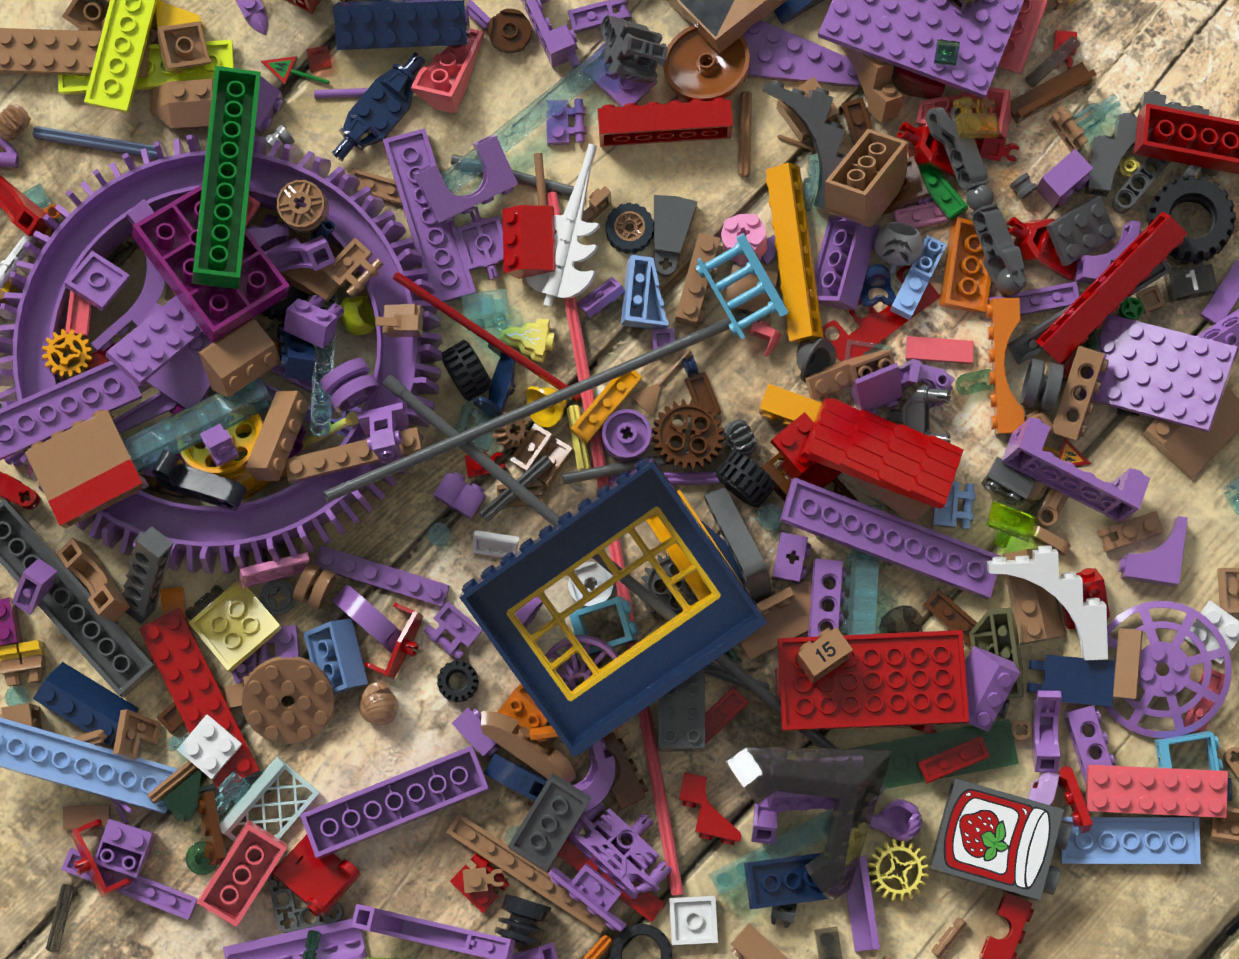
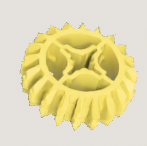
M892 839V847H889V844L885 841L883 842L885 850L876 847L875 850L879 855L870 854V858L875 860V863H867L868 867L874 868V872H868L869 876L874 875L875 877L874 880L870 881V885L878 883L879 886L874 891L878 893L883 889L882 898L885 899L890 893L891 901H895L896 895H899L900 902H904V894H907L909 899H913L911 891L913 890L915 893L920 894L921 891L917 885L926 886V883L921 881V877L929 878V874L922 873V869H928L929 865L921 864V861L926 860L927 857L917 856L921 852L920 848H917L914 852L912 851L914 843L910 842L906 848L905 841H900V845L897 846L896 839ZM893 851H902L908 854L912 860L902 863L895 857ZM887 855L890 864L889 869L880 875V863ZM895 864H898V867L908 865V867L901 871V877H898V874L888 876L895 869ZM916 866L915 879L909 886L906 877L907 872ZM895 878L903 889H892L883 881Z

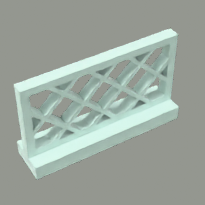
M277 756L219 822L221 833L235 841L237 837L231 831L237 825L246 824L247 820H249L251 808L262 807L263 819L251 820V822L254 824L263 823L264 830H266V823L280 822V831L274 835L280 839L320 792L286 764L281 757ZM284 770L293 776V785H279V776ZM295 778L302 784H296ZM277 780V786H271ZM307 787L312 794L307 800H297L296 788ZM294 788V801L281 802L280 789ZM277 789L278 802L264 803V793L267 790ZM261 798L262 803L256 804L257 801ZM303 803L302 806L299 809H297V804ZM295 804V814L292 817L282 818L281 805ZM278 805L279 818L265 819V806ZM246 815V821H241ZM282 821H288V822L282 827Z

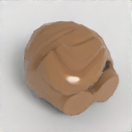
M374 682L368 685L364 692L359 695V708L364 720L380 726L389 724L394 720L399 705L395 695L385 683Z

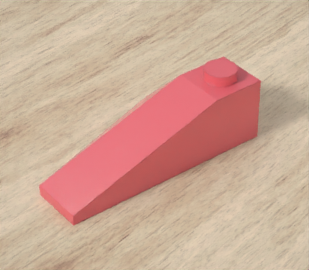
M470 28L471 41L467 45H449L440 54L437 53L433 57V61L418 72L411 90L434 109L455 114L464 97L484 37V31Z

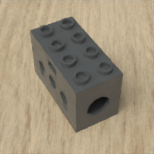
M705 667L658 699L659 752L705 751Z

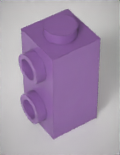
M467 708L452 722L456 729L483 757L486 755L491 757L499 750L498 743L482 733L481 714L476 708L473 711Z

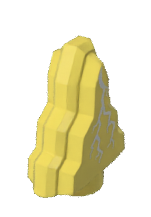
M538 319L536 323H526L522 328L510 327L501 330L500 339L509 346L519 347L522 354L531 356L532 361L543 363L546 350H553L555 333H549L550 319Z

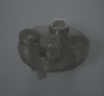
M901 605L895 607L881 617L879 634L923 632L922 616L912 606Z

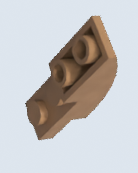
M892 350L875 352L821 368V372L805 377L810 398L815 400L852 386L856 379L895 364Z

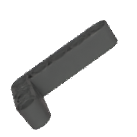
M1147 157L1112 200L1114 211L1119 214L1127 213L1171 161ZM1147 165H1152V166H1154V168L1156 169V172H1155V173L1149 172V171L1147 170V167H1146V166H1147ZM1201 168L1200 170L1207 176H1216L1220 172L1207 168ZM1133 182H1140L1142 189L1135 188ZM1119 198L1127 199L1128 205H1122L1119 202Z
M726 487L704 495L707 507L740 569L745 589L756 604L773 596L766 564Z

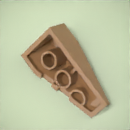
M72 0L62 17L80 30L102 31L110 0ZM152 25L149 32L150 45L157 37V29Z

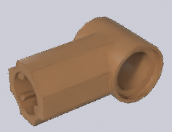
M1050 488L1040 509L1034 516L1035 525L1046 530L1051 528L1056 523L1068 496ZM1041 513H1047L1051 518V522H1044L1041 518Z

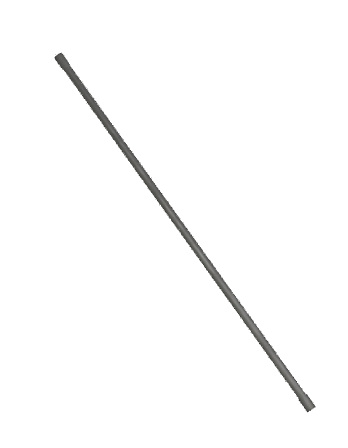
M390 374L384 380L382 385L396 397L402 399L447 438L459 434L456 429L412 394L393 375ZM467 442L458 446L553 526L558 524L557 521L560 517L474 444ZM598 554L592 557V559L612 574ZM613 561L618 570H622V568ZM630 574L619 580L667 621L678 615ZM723 654L715 659L718 664L781 715V700L727 655ZM817 730L800 731L831 758H849ZM863 770V786L876 797H879L886 786Z

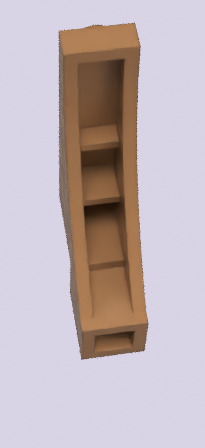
M841 46L862 85L869 106L868 111L881 123L898 117L903 95L890 84L894 65Z

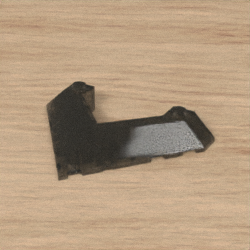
M743 747L728 758L726 762L757 805L776 791L834 798L824 852L805 865V868L830 902H833L851 888L893 750Z

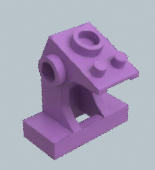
M915 359L904 363L899 368L902 389H906L917 382L926 384L931 389H949L950 392L953 389L951 384L955 379L943 369L921 364V361ZM930 402V409L935 406L939 407L944 403Z
M403 402L358 413V420L364 434H370V437L367 438L369 450L374 451L381 463L388 464V461H396L404 457L399 446L402 444L401 433L399 430L396 431L397 427L409 425V417Z

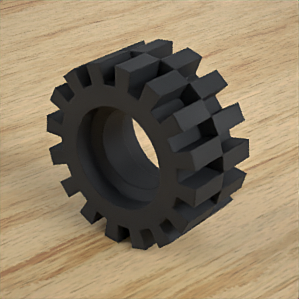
M454 660L446 663L439 670L437 686L445 698L454 702H464L474 696L473 694L478 689L479 680L475 669L469 663ZM454 673H462L466 677V685L461 690H454L449 685V679Z

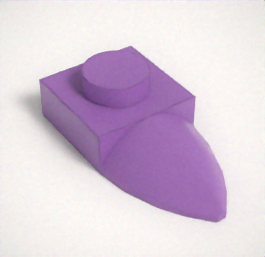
M236 0L247 23L257 32L266 34L268 19L261 1Z

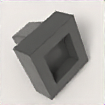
M797 903L772 907L771 923L775 925L777 919L785 921L784 928H788L794 921Z

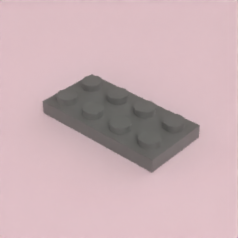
M552 773L508 847L547 872L592 798Z

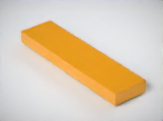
M634 370L611 380L569 430L587 444L643 377Z

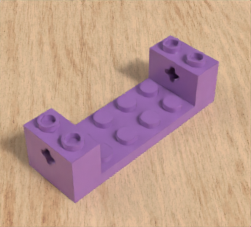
M1030 417L1013 431L1001 461L1002 463L1119 523L1140 509L1150 478L1141 471L1130 468L1111 483L1104 482L1096 478L1094 474L1078 469L1073 463L1063 461L1055 457L1051 452L1043 451L1042 449L1050 426L1044 424L1042 420Z

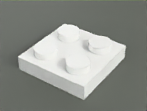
M1209 600L1200 613L1216 626L1230 652L1239 640V620ZM1196 618L1189 630L1202 641L1207 652L1220 648L1213 633ZM1185 637L1186 640L1195 645L1189 637ZM1221 657L1214 660L1221 664L1224 658Z
M207 714L177 750L213 780L243 744Z
M715 896L669 898L672 945L718 943Z

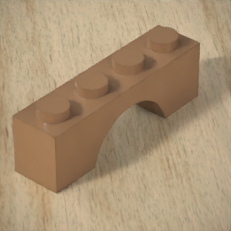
M71 538L57 552L65 567L74 573L90 591L91 597L88 601L99 616L115 622L130 607L89 545Z

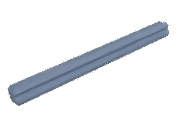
M35 126L33 129V137L39 140L124 154L128 153L136 156H142L140 150L146 148L151 158L159 159L154 145Z

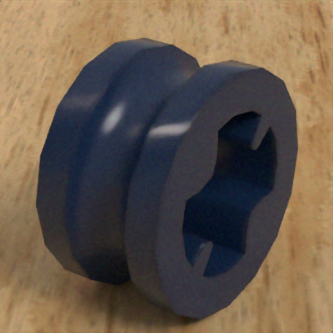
M690 355L688 359L681 358L687 377H691L692 373L699 374L693 355Z

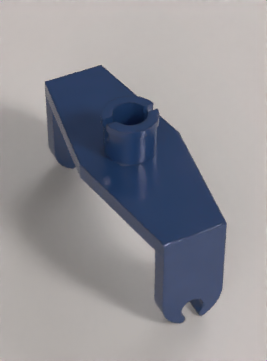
M488 343V348L496 353L500 359L491 380L492 389L489 390L488 399L480 397L478 400L475 398L474 405L487 415L493 416L503 413L508 397L515 391L513 388H516L514 384L516 361Z

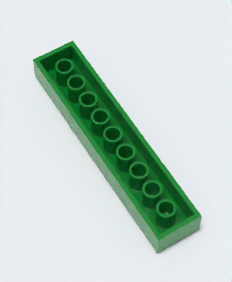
M215 66L192 284L233 289L239 288L261 76L259 71Z

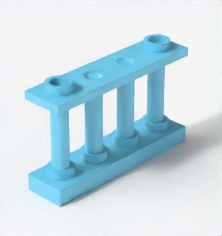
M744 233L736 236L738 242L735 243V247L705 264L700 257L697 259L698 265L695 266L701 278L706 276L732 323L729 324L732 333L734 336L739 334L741 339L745 338L742 329L765 316L778 312L780 317L788 313L787 308ZM739 254L741 256L743 254L746 255L749 262L746 263L745 267L715 283L709 271ZM756 273L760 280L757 282V286L728 302L725 301L720 292L721 290L749 274L754 275ZM761 293L763 295L765 293L768 294L771 301L767 302V306L737 322L731 310Z

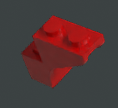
M685 772L678 800L683 801V806L696 808V804L701 805L695 832L699 833V838L712 840L714 836L722 838L721 843L733 846L735 842H740L741 832L708 802L706 796L707 777Z

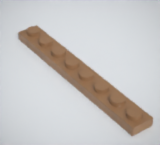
M459 813L446 831L447 834L599 933L602 932L606 926V920L600 915L595 916L589 912L588 906L581 900L580 902L574 900L569 895L570 891L564 886L559 887L554 884L550 879L551 876L548 874V871H544L510 849L507 844Z

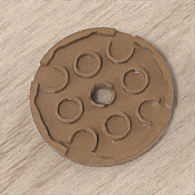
M297 656L295 658L275 657L260 664L248 676L242 693L243 713L251 728L265 739L282 744L300 743L316 736L329 722L334 708V691L326 673L315 663ZM284 696H292L295 701L293 704H283L282 698Z

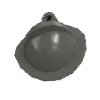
M820 338L816 342L805 341L798 346L796 357L798 368L801 371V381L806 382L805 377L821 372V368L836 363V350L830 341Z

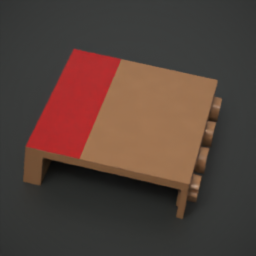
M98 410L92 414V418L73 423L71 425L72 428L65 432L62 430L52 434L51 439L45 442L39 441L31 445V449L25 452L59 526L66 529L148 487L145 478L139 475L112 419L115 417L114 413L109 410Z

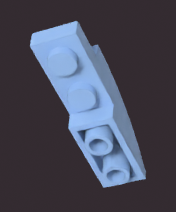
M929 235L926 236L923 242L922 254L919 260L912 264L890 311L908 320L911 319L947 246L946 243Z

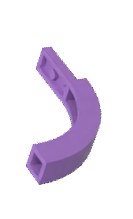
M143 199L126 214V218L134 225L154 212L145 199ZM147 256L146 279L140 296L121 318L91 343L90 346L96 352L100 349L103 352L114 343L111 340L117 334L122 336L131 328L128 325L130 322L135 328L139 326L158 302L165 285V280Z
M356 904L351 924L353 928L488 959H512L516 940L360 904Z

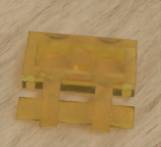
M962 97L961 99L954 100V107L961 110V113L955 116L959 138H996L1001 134L996 113H988V108H994L995 106L994 100L987 99L986 97L985 99L981 97L977 99ZM972 108H976L977 113H972Z

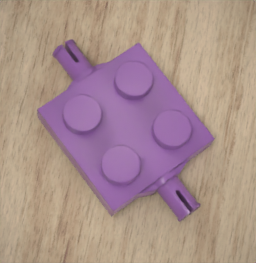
M474 207L476 215L471 211L472 221L465 226L456 228L469 271L487 268L490 280H494L492 271L495 279L499 278L495 265L503 262V228L499 216L489 219L481 218L478 207Z

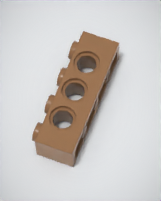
M1078 346L1053 423L1054 429L1052 433L1073 440H1079L1080 436H1085L1088 427L1085 421L1087 415L1091 416L1095 406L1092 399L1094 393L1098 394L1102 385V381H1099L1101 372L1105 373L1108 367L1109 360L1106 359L1107 354ZM1086 366H1090L1094 370V374L1090 379L1085 378L1082 373ZM1080 387L1084 388L1087 392L1084 400L1077 399L1075 395L1076 390ZM1071 409L1078 410L1080 414L1076 422L1069 419L1068 414Z

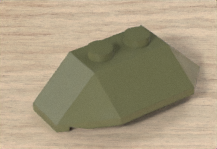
M1012 608L990 609L969 633L971 649L973 646H976L1014 662L1020 674L1006 699L1023 698V665L1018 629Z

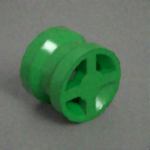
M1134 297L1126 299L1119 308L1120 317L1135 321L1144 312L1143 303Z

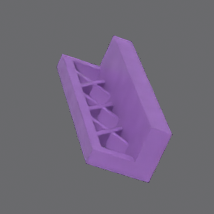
M866 855L841 859L854 951L880 949Z

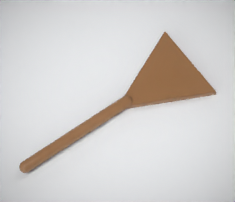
M687 350L681 358L686 359L691 354V350ZM681 358L657 384L628 395L652 417L661 386L682 364Z

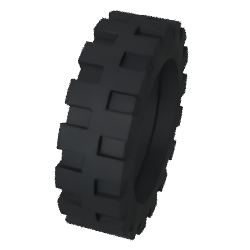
M633 924L623 929L616 936L610 954L611 959H622V950L625 943L636 935H645L657 942L661 953L660 959H672V949L668 938L661 930L649 924Z

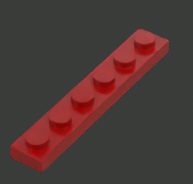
M569 837L557 854V856L579 871L586 863L622 891L618 899L651 922L665 904L649 891L638 893V898L636 899L628 896L571 842ZM636 882L632 883L634 887L640 886Z

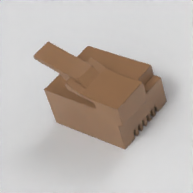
M416 304L384 305V317H376L375 326H383V333L388 338L422 337V318H424L422 315H424V309Z

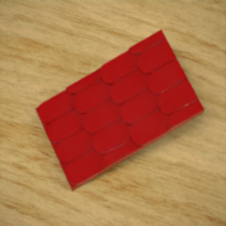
M826 398L821 403L800 457L847 474L904 519L914 522L930 507L933 506L941 509L945 506L964 449L936 436H927L903 424L897 425L867 410L862 409L860 411L839 400Z

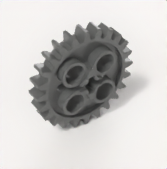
M667 553L664 559L662 556L657 555L659 564L669 577H673L670 569L675 565ZM645 567L644 571L648 576H641V580L646 582L643 586L676 614L683 611L682 607L676 609L671 606L670 601L675 597L668 587L662 593L654 589V585L657 582H663L655 569ZM680 580L681 590L692 599L691 602L686 600L688 605L698 602L694 594L687 590L685 580ZM654 609L650 611L651 614L656 612Z

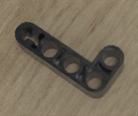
M166 450L162 451L152 469L153 475L163 488L233 511L238 509L247 492V488L243 484L186 466L176 454Z

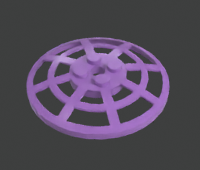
M1153 601L1127 609L1107 626L1108 646L1117 650L1118 640L1109 635L1123 620L1132 614L1140 613L1143 625L1135 630L1146 632L1150 645L1141 650L1139 685L1145 692L1139 703L1134 699L1124 698L1130 706L1135 708L1129 721L1123 718L1113 706H1104L1105 709L1118 723L1144 736L1171 738L1183 736L1197 730L1218 712L1229 691L1232 664L1223 636L1206 616L1180 603ZM1171 608L1187 614L1181 625L1167 621L1152 622L1148 609ZM1195 618L1200 620L1213 633L1220 648L1207 652L1202 641L1189 630ZM1167 628L1178 632L1172 643L1159 642L1155 629ZM1186 636L1195 643L1201 654L1187 657L1180 648ZM1223 657L1225 678L1222 691L1218 695L1208 689L1211 679L1210 660ZM1159 663L1168 665L1169 672L1167 675L1160 676L1156 673V666ZM1204 663L1202 685L1189 679L1191 673L1190 666ZM1184 687L1197 693L1188 703L1179 707L1175 694ZM1153 696L1166 697L1170 710L1160 711L1147 707ZM1202 697L1215 703L1203 718L1192 725L1184 726L1181 714L1193 708ZM1143 714L1154 717H1172L1176 730L1154 731L1139 727L1137 724Z

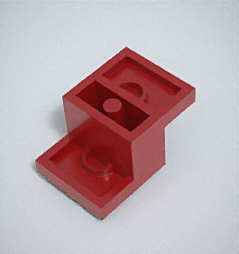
M804 412L777 434L770 443L785 458L780 467L791 479L797 478L824 489L843 472L800 457L814 423Z

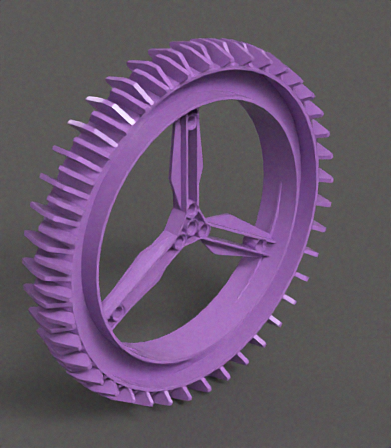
M186 135L190 151L188 153L185 152L180 139H174L173 156H168L162 142H154L153 144L159 158L155 161L152 160L146 148L141 149L144 165L139 167L136 166L130 154H123L122 157L130 171L121 174L114 162L109 164L115 179L107 183L99 170H94L93 174L102 187L93 192L85 181L82 182L80 185L89 195L83 202L71 190L66 192V195L76 208L69 213L59 204L55 207L57 212L65 219L60 225L48 214H45L43 222L54 233L51 237L35 231L33 236L44 245L42 250L26 241L23 250L35 258L36 261L34 264L17 261L16 266L27 274L28 278L11 271L9 282L22 289L23 292H5L3 298L16 307L1 303L0 316L15 322V324L0 325V335H2L0 336V352L13 354L0 358V386H13L0 393L1 408L66 380L65 376L63 379L60 378L59 372L52 375V367L46 369L45 363L47 361L42 360V355L47 354L42 351V346H48L46 338L53 340V332L61 335V330H66L70 290L65 287V281L91 251L105 259L112 250L132 235L133 225L126 218V214L141 200L145 199L153 212H156L202 185L206 150L201 151L200 142L196 135ZM254 136L249 195L262 203L260 207L278 211L277 198L280 190L286 184L295 180H307L314 183L328 201L329 216L327 219L335 224V230L329 236V240L342 252L356 238L373 254L367 260L370 264L377 258L384 264L378 270V275L375 278L372 276L365 284L372 301L375 319L376 317H384V305L416 304L424 309V315H422L424 317L422 318V337L388 338L383 333V326H376L377 356L374 377L380 388L366 401L363 409L357 406L344 411L339 419L332 418V413L335 411L330 402L332 395H327L320 385V380L315 376H312V381L284 377L283 368H280V363L270 369L269 372L329 403L326 408V415L310 406L303 421L318 427L326 428L345 418L347 413L351 411L358 414L359 412L403 402L409 417V424L429 428L430 423L382 385L384 380L391 374L433 411L435 409L434 402L417 395L439 394V387L435 382L441 378V370L437 367L425 365V363L442 361V351L438 349L442 344L441 334L427 332L441 327L440 317L435 315L438 309L392 279L393 275L398 271L429 293H435L432 283L427 282L429 275L426 268L414 269L423 262L420 253L414 250V242L411 237L398 241L406 233L405 227L402 223L395 221V215L391 210L379 215L385 207L384 201L380 197L373 196L369 187L366 186L355 193L360 184L356 176L346 174L345 170L340 166L328 176L331 168L330 160L325 157L315 156L311 151H308L298 163L300 156L299 147L293 144H285L284 147L282 141L276 140L267 156L268 142L266 138ZM298 202V203H297V205H298L299 208H300V207H303V208L306 207V204H305L304 202H303V203H301V202ZM361 266L357 272L361 276L366 269ZM52 356L53 361L60 365V361ZM255 379L247 385L267 407L271 406L276 391H280L259 379ZM146 381L140 386L137 385L141 394L153 387ZM159 392L116 419H113L119 433H122L173 410L178 403L162 392ZM360 422L354 425L352 429L347 426L336 432V434L346 437L340 446L370 437V434H364ZM408 425L397 427L396 431L410 428H408ZM24 454L20 460L22 464L28 467V474L31 479L37 481L38 479L26 454ZM375 462L298 481L272 495L241 503L236 511L219 506H193L175 503L154 497L140 490L74 525L83 531L93 523L89 535L96 540L103 539V544L111 549L123 537L119 552L126 556L132 555V551L136 546L134 542L136 537L142 531L146 532L152 526L174 543L168 562L171 570H179L184 555L187 552V571L191 573L198 572L203 566L205 573L213 574L217 554H220L222 571L225 574L232 573L235 569V560L239 569L249 567L250 551H253L257 564L268 562L264 548H268L274 562H278L282 558L280 544L286 542L291 556H298L297 554H301L295 541L298 537L302 539L310 553L316 551L309 533L317 529L323 541L329 544L332 541L323 526L329 521L334 524L341 535L347 533L337 519L340 513L345 511L357 525L361 521L349 506L357 501L370 514L374 509L362 496L368 489L380 501H383L386 496L373 483L331 502L326 501L323 492L387 464ZM407 469L398 472V474H404ZM392 476L382 479V481L393 488L397 485Z

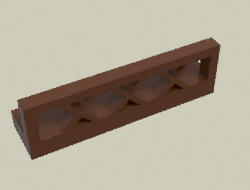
M1083 62L1075 65L1011 100V115L1016 124L1091 84L1097 74L1094 69L1088 72Z

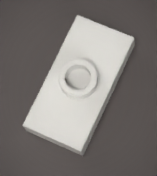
M475 530L472 553L504 557L511 551L515 554L518 552L519 537Z

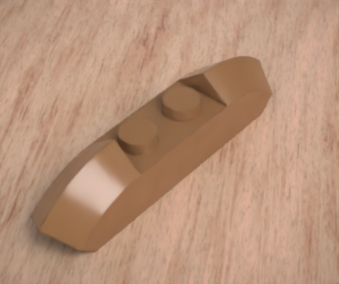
M482 711L481 728L483 734L547 779H549L552 773L568 783L577 779L571 763L558 749L551 748L546 741L537 742L536 740H530V731L526 727L520 726L519 722L515 719L497 712Z

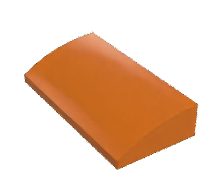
M957 217L951 221L939 306L986 313L991 278L983 264L985 256L972 220Z

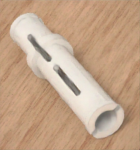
M24 233L6 260L1 261L0 289L3 288L9 279L11 271H17V261H22L27 254L23 250L26 241L31 244L36 243L34 236H27Z

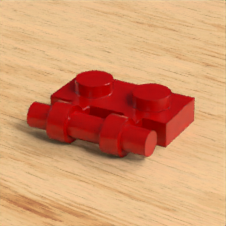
M478 853L470 859L477 865L475 868L486 867L487 874L494 870L489 865L490 862L486 858L483 859ZM465 864L450 882L484 913L499 897L493 891L496 886L488 884V891L465 893L463 870L470 869ZM497 873L494 876V880L496 882H504V885L500 888L505 891L510 884L504 879L505 876L502 873Z

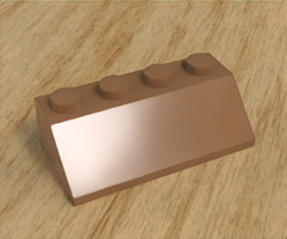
M1038 548L1005 553L1002 557H1006V560H1015L1016 556H1029V559H1033L1032 550H1038ZM1004 574L1017 624L1020 645L1064 637L1065 631L1057 598L1043 587L1031 581Z

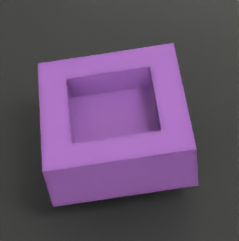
M674 328L652 329L653 350L675 341Z

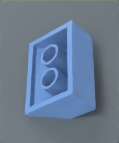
M352 618L330 621L304 632L310 661L318 665L326 673L331 681L334 695L355 690L368 684Z

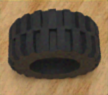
M1188 175L1187 179L1179 177L1173 183L1168 182L1156 194L1147 215L1148 226L1161 212L1171 215L1174 207L1184 202L1200 204L1209 212L1212 218L1211 229L1204 237L1196 239L1184 237L1183 243L1173 248L1168 254L1169 260L1173 262L1175 259L1181 260L1180 264L1186 265L1188 262L1200 264L1202 260L1208 261L1215 254H1219L1228 243L1235 228L1236 212H1233V200H1228L1227 198L1228 192L1225 189L1221 191L1219 189L1220 184L1214 181L1211 184L1207 182L1208 178L1202 176L1201 179H1195V175Z

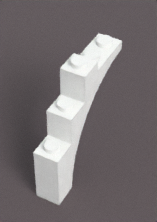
M1038 546V550H1032L1033 559H1029V556H1016L1015 560H1006V557H993L992 561H987V571L990 574H1008L1024 578L1043 587L1060 601L1074 622L1084 660L1108 659L1106 604L1100 601V598H1087L1086 602H1083L1082 578L1080 575H1076V572H1063L1062 576H1059V559L1056 549H1052V546Z

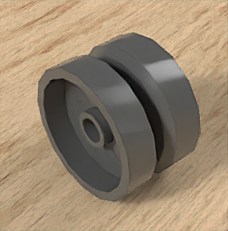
M1031 358L1022 387L1020 405L1032 408L1039 397V409L1052 412L1061 390L1064 365L1050 363L1044 375V360Z

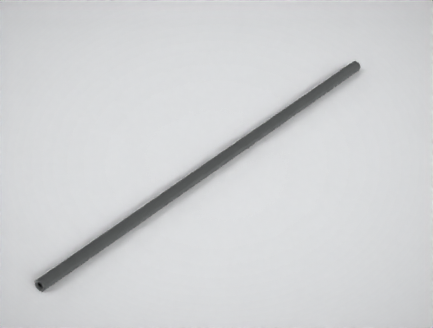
M745 311L734 315L737 322L748 316ZM728 317L323 492V495L327 502H331L729 330V324L732 322Z

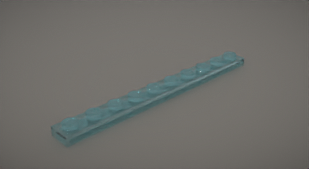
M604 44L491 134L497 136L504 154L609 71L611 63L605 64L604 61L607 44ZM472 149L441 174L451 193L455 194L483 172L482 164L475 149Z

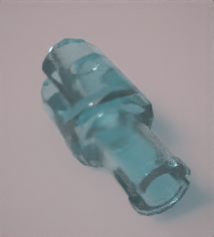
M1110 95V97L1099 104L1091 103L1074 115L1073 120H1076L1090 111L1089 116L1077 123L1078 127L1085 125L1092 119L1096 120L1084 129V135L1103 123L1106 115L1121 105L1119 100L1110 104L1117 99L1116 95Z

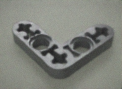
M272 874L268 877L276 923L281 931L293 932L334 923L343 917L344 909L340 903L336 902L333 906L334 909H339V913L335 915L336 918L332 919L331 915L323 916L325 921L321 922V915H319L314 923H306L304 914L308 911V908L296 909L293 892L289 888L275 891L274 887H279L278 880H273ZM282 892L289 895V903L285 906H281L277 902V896ZM292 907V912L287 913L289 919H293L294 923L290 924V928L287 929L286 925H282V921L285 920V914H279V909Z

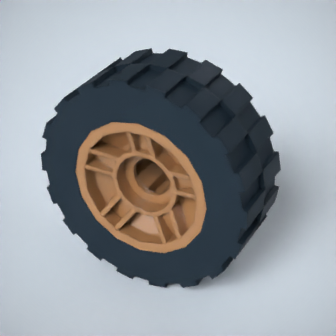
M631 202L627 204L622 203L617 208L612 209V212L607 216L605 224L607 240L610 241V245L613 248H616L619 252H624V254H635L638 251H643L646 246L648 247L651 239H653L654 221L651 218L650 212H647L645 207H641L637 203L631 204ZM628 224L634 228L633 231L628 232L626 230Z

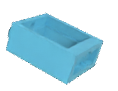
M620 596L576 610L569 615L574 634L589 635L583 616L616 605L625 637L607 642L613 648L637 641L638 629L635 622H631L629 613H632L629 601ZM590 644L589 656L602 651V649L596 646L593 647Z
M1203 731L1154 740L1159 768H1172L1169 745L1204 739L1209 770L1223 771L1222 761L1217 757L1216 750L1219 749L1217 736H1214L1213 732Z

